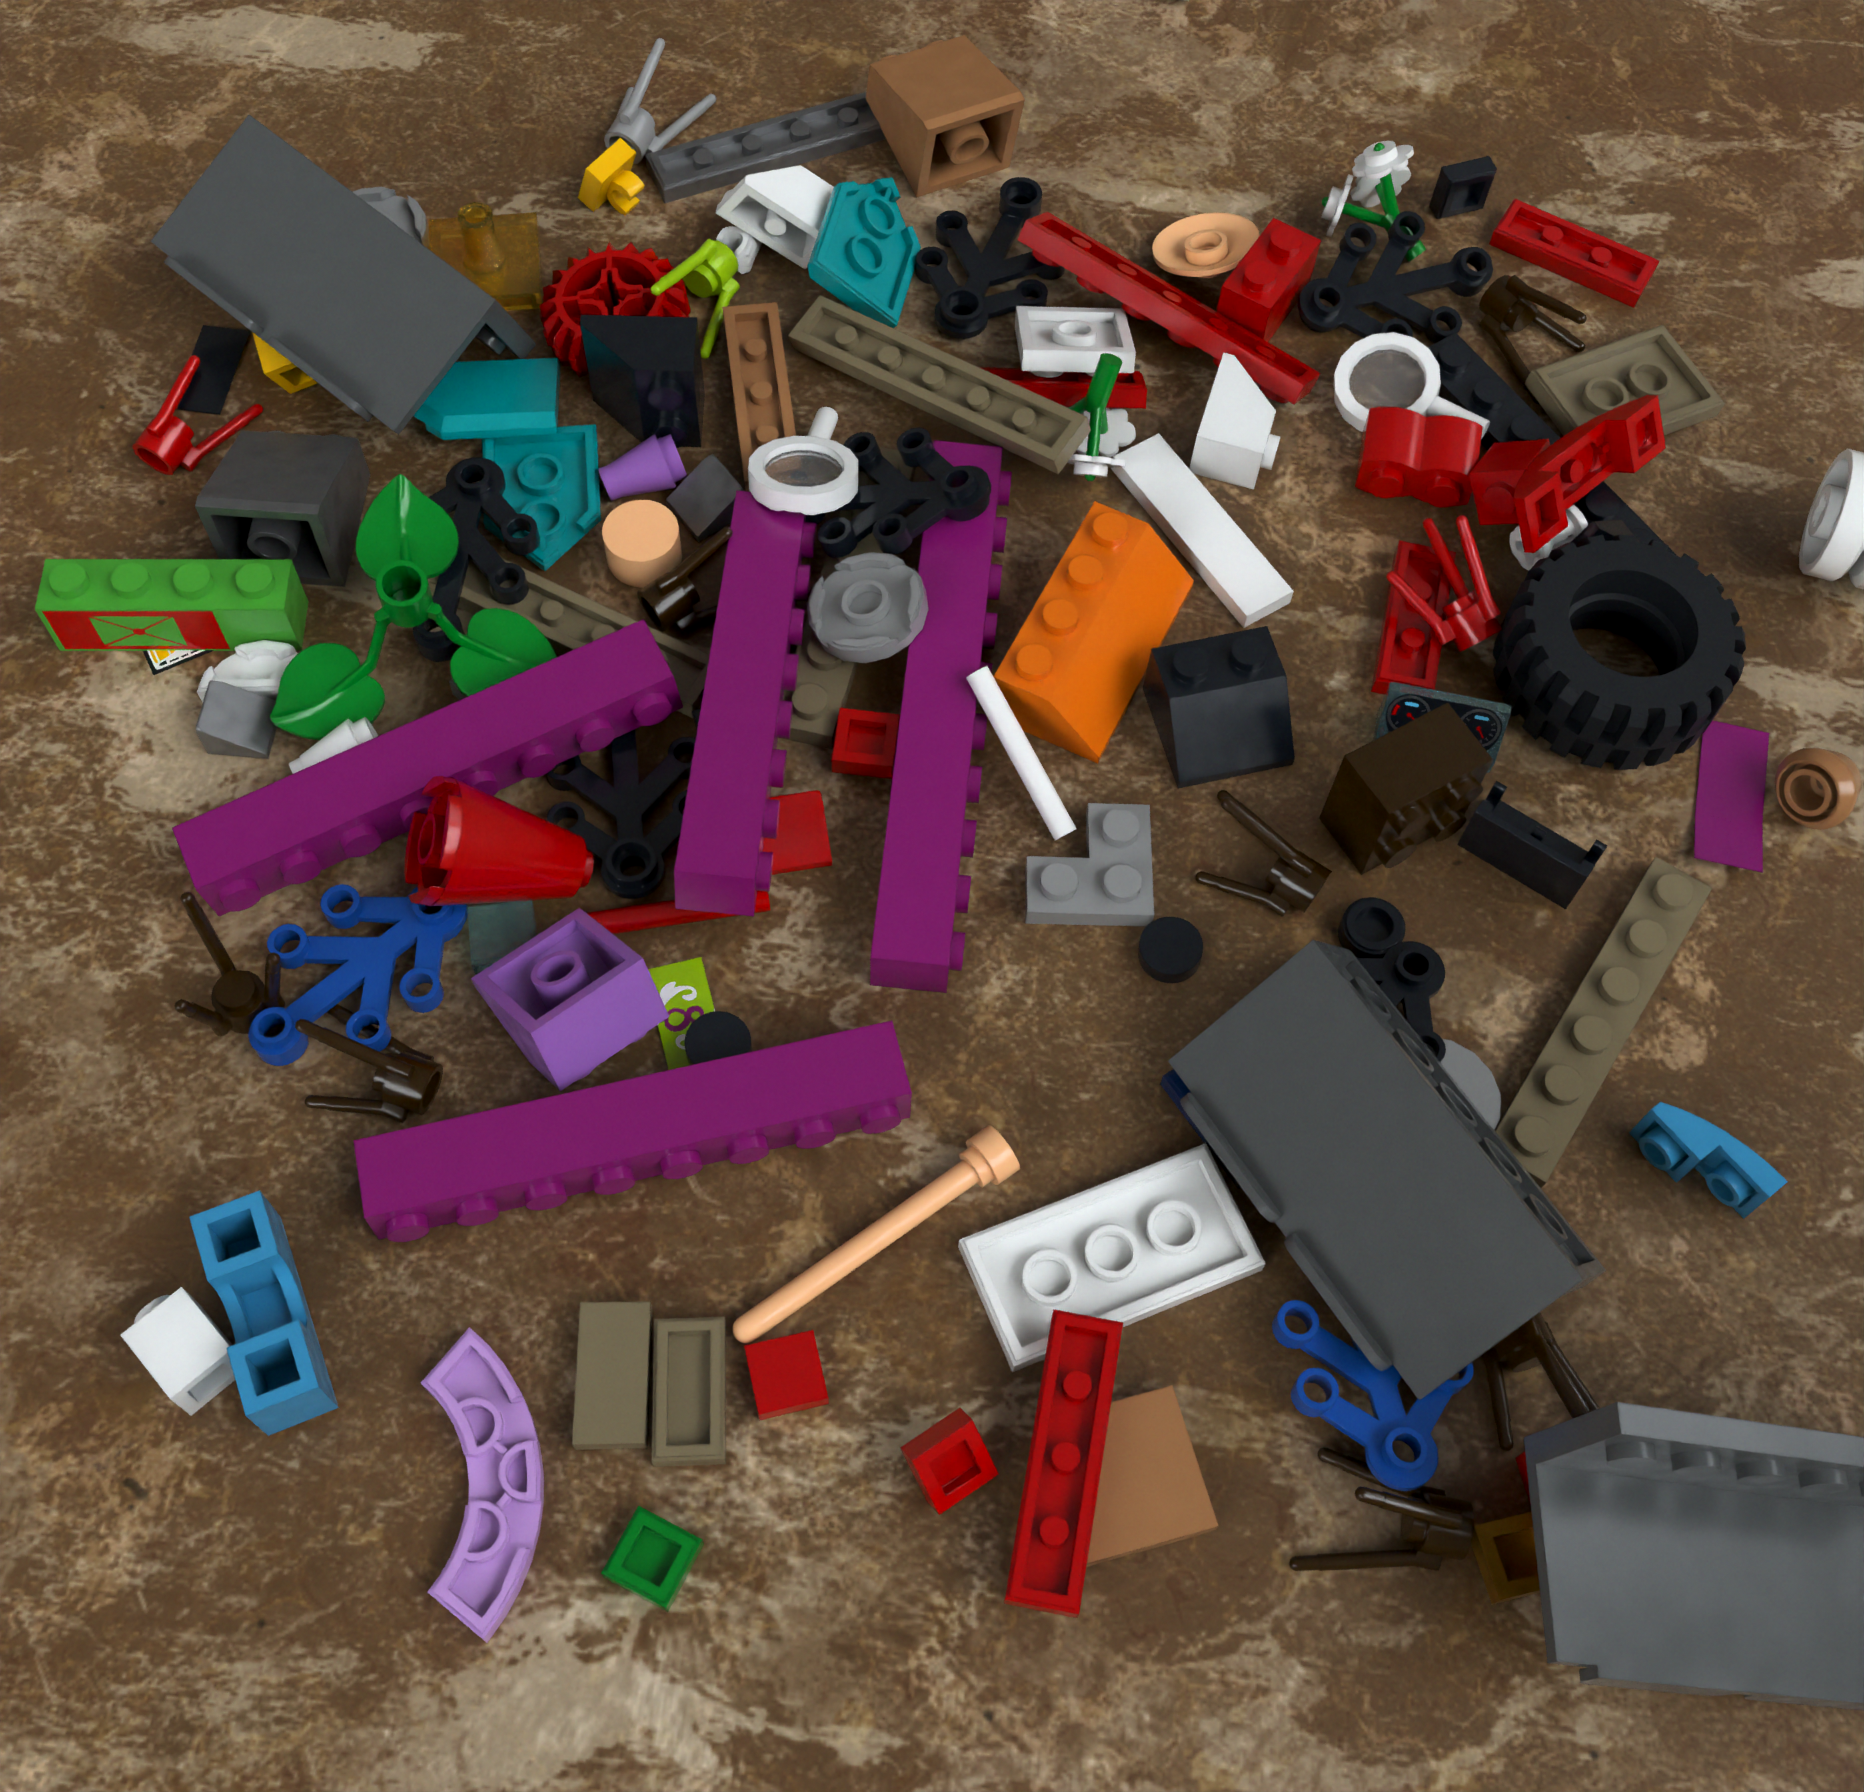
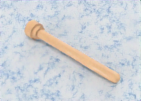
M988 1125L966 1141L967 1149L959 1154L961 1161L737 1318L733 1324L734 1337L741 1343L755 1341L976 1183L980 1187H984L990 1182L999 1185L1020 1170L1019 1162L1009 1144L991 1125Z

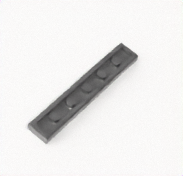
M866 92L648 153L645 156L647 169L664 203H669L740 182L749 174L796 166L882 141L886 137L866 100Z

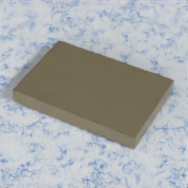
M1664 325L1532 370L1525 382L1527 388L1563 436L1613 408L1646 395H1658L1664 435L1716 417L1725 405L1724 401Z

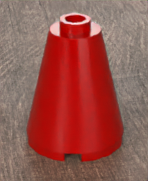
M434 776L426 784L421 795L430 796L433 799L427 814L414 812L405 854V883L414 884L418 887V892L408 896L412 903L429 907L572 898L579 888H585L588 885L593 872L594 858L592 852L587 850L582 836L453 777Z

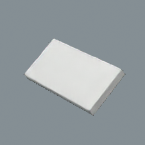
M1206 1143L959 1240L958 1245L1012 1372L1045 1359L1053 1309L1123 1322V1327L1260 1272L1266 1264Z

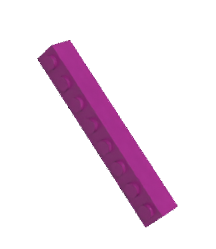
M736 490L730 527L733 534L728 540L674 868L675 909L754 916L757 891L769 892L771 886L773 852H763L765 838L776 839L778 832L780 800H771L770 794L771 787L783 788L787 750L777 749L778 738L790 739L793 702L783 701L784 690L796 691L799 655L789 653L791 645L802 646L805 609H797L796 601H808L811 565H802V557L813 558L816 523L806 522V515L801 512L771 510L757 502L751 492Z
M642 619L174 826L172 830L195 890L218 916H222L231 911L248 909L254 906L262 897L290 884L308 882L315 878L321 870L350 857H361L370 854L381 843L408 832L414 812L427 814L433 797L421 794L426 784L434 776L453 777L495 796L499 790L525 778L545 775L557 764L585 751L593 752L609 745L614 738L636 728L658 724L665 720L672 712L683 708L674 675L645 620Z
M891 1020L353 1140L364 1219L379 1240L387 1238L393 1242H407L426 1236L430 1231L429 1228L454 1222L462 1226L482 1225L495 1220L499 1216V1212L526 1206L530 1210H547L562 1205L567 1201V1196L593 1190L601 1195L616 1194L632 1188L635 1185V1181L662 1175L666 1179H681L700 1172L703 1165L729 1159L734 1164H746L766 1157L771 1149L793 1144L802 1149L816 1148L830 1143L837 1134L862 1129L864 1133L868 1134L891 1130L898 1126L902 1119L910 1118L912 1098L893 1022Z

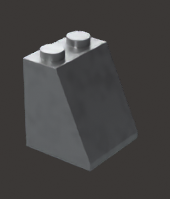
M242 430L197 496L195 508L219 559H292L301 584L345 587L370 472L358 438L334 434L321 436L290 434L281 431L260 432Z

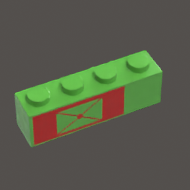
M45 559L35 611L60 651H235L234 648L240 644L261 640L288 643L296 651H302L309 601L292 559Z

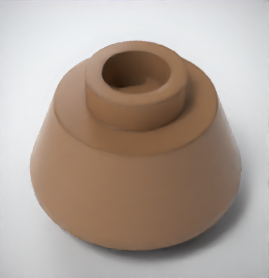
M1803 748L1791 753L1781 762L1775 776V792L1784 812L1796 823L1818 830L1832 828L1846 820L1856 804L1862 786L1860 772L1849 757L1836 751L1820 748Z

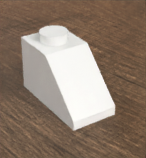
M801 165L749 174L717 205L716 214L803 269H806L834 187Z
M1223 352L1197 433L1189 469L1196 475L1254 490L1260 467L1272 469L1280 436L1270 434L1276 410L1235 355Z

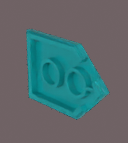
M893 177L877 179L873 183L858 184L855 181L838 183L833 188L807 265L809 277L854 311L891 328H895L898 324L915 269L916 256L921 249L919 240L913 226L906 227L896 203L901 197Z
M558 358L455 362L414 414V417L425 423L427 431L442 440L557 435L560 361Z
M596 424L558 427L557 435L482 438L483 458L495 462L503 471L506 487L502 496L517 514L529 515L537 524L540 536L539 546L533 552L523 556L546 571L601 521ZM484 513L485 529L504 542L501 530ZM518 531L512 537L523 538L529 532Z

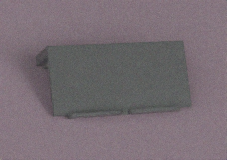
M251 115L247 116L151 240L154 245L168 255L164 263L367 422L375 416L398 435L474 337L497 355H500L506 348L519 359H525L536 345L533 339L497 300Z
M1312 940L1168 1060L1191 1092L1180 1099L1183 1109L1257 1210L1268 1221L1275 1222L1286 1237L1284 1243L1287 1250L1366 1358L1380 1371H1384L1393 1365L1419 1400L1433 1392L1561 1296L1585 1287L1606 1271L1354 954L1348 949Z
M1615 1402L1524 1437L1548 1664L1587 1667L1579 1669L1580 1683L1586 1685L1703 1696L1743 1694L1747 1700L1864 1711V1437Z

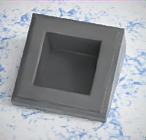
M711 454L702 460L666 498V503L694 538L700 542L731 523L736 490H744L718 458Z
M210 680L196 724V733L208 754L269 759L277 729L270 719V714L276 701L225 682Z

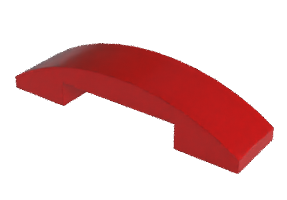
M1646 395L1587 421L1558 439L1531 462L1518 480L1514 492L1524 552L1535 553L1568 527L1566 510L1614 472L1635 473L1666 449L1658 395Z

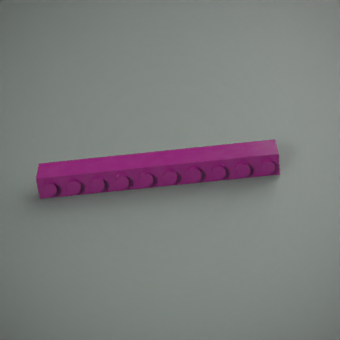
M934 440L935 450L954 467L970 465L983 469L991 482V493L988 507L978 517L968 521H955L946 515L922 534L918 574L926 590L929 610L923 629L910 643L908 648L870 956V985L947 993L949 970L962 971L966 933L953 931L955 912L968 913L971 876L960 875L959 868L961 857L973 858L977 820L965 819L966 802L979 804L982 766L970 765L972 750L984 751L987 725L986 714L976 713L977 697L966 677L988 666L992 673L993 663L981 662L982 648L994 649L998 613L986 612L987 599L999 600L1003 565L991 564L992 552L1004 553L1007 518L996 517L997 505L1009 506L1012 472L1001 471L1003 447Z

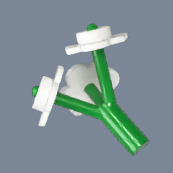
M1381 141L1368 146L1362 154L1355 158V166L1352 168V172L1357 177V186L1350 192L1352 200L1360 201L1361 205L1367 208L1381 203L1385 215L1345 202L1353 180V175L1348 174L1342 189L1333 186L1329 196L1322 199L1324 210L1321 218L1330 221L1326 236H1332L1341 213L1383 227L1388 233L1394 219L1400 214L1396 196L1402 190L1401 185L1406 183L1411 177V172L1407 165L1408 159L1414 154L1413 146L1400 145L1396 147L1393 141ZM1399 226L1404 234L1413 235L1408 227ZM1419 240L1415 247L1407 251L1405 258L1408 262H1411L1426 250L1423 243Z
M1109 353L1100 355L1086 396L1069 407V409L1080 414L1084 413L1083 415L1087 416L1091 429L1077 449V452L1081 455L1073 454L1067 462L1074 464V475L1085 476L1087 481H1093L1095 477H1107L1108 467H1125V460L1109 457L1116 455L1119 447L1131 444L1136 437L1135 427L1128 422V413L1125 409L1114 408L1110 411L1109 408H1106L1122 365V360L1119 357Z

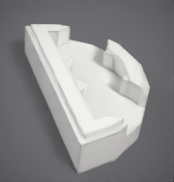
M261 640L240 644L234 648L236 653L222 660L215 669L212 666L208 667L197 690L202 703L210 680L225 682L276 701L281 677L287 665L298 653L292 645L283 642Z

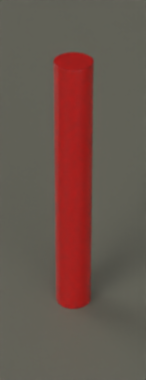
M757 891L755 913L770 911L768 892ZM675 900L587 912L589 916L612 934L740 916L675 909Z

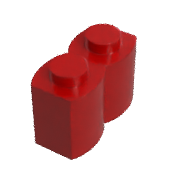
M1399 407L1370 408L1362 433L1355 487L1385 499L1413 496L1418 500L1440 508L1467 505L1473 491L1469 473L1479 462L1483 426L1472 420L1456 416L1439 415L1425 417L1415 411Z

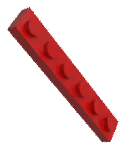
M1045 212L1025 221L1017 240L1032 248L1031 253L1037 260L1049 266L1064 267L1077 275V282L1085 289L1099 294L1107 293L1121 301L1122 309L1129 315L1144 321L1151 319L1168 329L1167 335L1170 339L1188 348L1198 347L1213 356V362L1218 368L1223 352L1235 355L1253 381L1260 384L1259 389L1268 398L1279 403L1290 402L1295 405L1313 389L1321 374L1320 372L1053 214Z

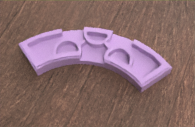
M469 1327L421 1382L422 1386L444 1408L455 1427L466 1458L469 1479L468 1505L465 1506L464 1518L458 1539L449 1560L439 1577L428 1590V1593L488 1643L518 1596L533 1560L540 1533L544 1505V1471L541 1447L534 1420L522 1392L505 1364L492 1348Z

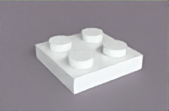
M1016 306L1015 332L1022 371H1031L1036 376L1046 378L1058 377L1063 372H1086L1089 376L1093 377L1100 355L1109 353L1122 360L1119 373H1134L1136 351L1127 317L1122 308Z

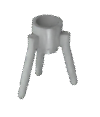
M662 38L656 39L635 87L627 89L616 119L604 138L607 149L619 138L624 140L637 152L633 164L639 163L645 154L662 150L667 143L716 102L714 94L707 95L658 136L655 135V121L653 117L639 106L665 47V41Z

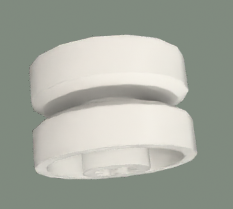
M1847 448L1839 453L1818 488L1802 535L1799 568L1805 575L1829 581L1837 580L1849 571L1852 584L1860 589H1864V452Z

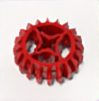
M609 241L605 251L595 253L587 247L585 258L578 260L568 257L567 271H552V284L543 287L542 299L544 303L539 305L541 310L540 319L544 328L543 333L548 346H551L552 351L555 352L556 358L561 361L563 367L571 366L579 378L588 374L580 326L581 314L690 317L691 308L682 279L658 296L651 293L652 285L674 269L670 265L668 258L659 259L652 248L639 253L632 242L623 250H616Z

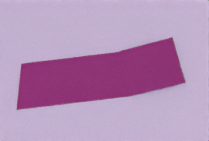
M1713 720L1706 731L1702 733L1695 807L1694 858L1763 873L1762 823L1769 733Z

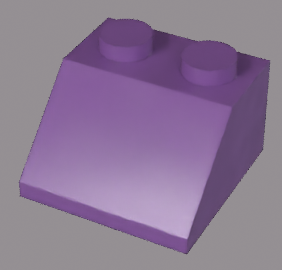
M581 908L576 909L471 978L477 991L529 1063L559 1091L589 1075L595 1067L627 1045L640 1040L649 1030L669 1017L644 959Z

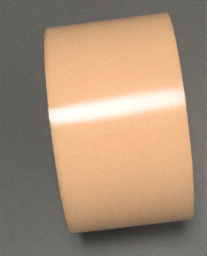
M651 500L629 501L617 506L606 517L602 527V537L607 564L611 573L622 583L644 588L667 572L670 573L682 562L678 521L672 511L661 503Z

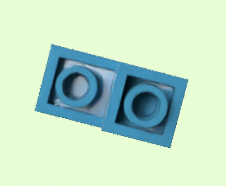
M1659 1102L1629 1132L1639 1143L1644 1157L1653 1166L1666 1171L1676 1183L1695 1168L1706 1179L1711 1193L1723 1204L1733 1207L1743 1219L1788 1182L1762 1157L1726 1131L1701 1117L1663 1102Z

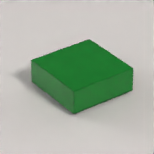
M638 1506L601 1574L605 1579L668 1612L704 1542L701 1538Z

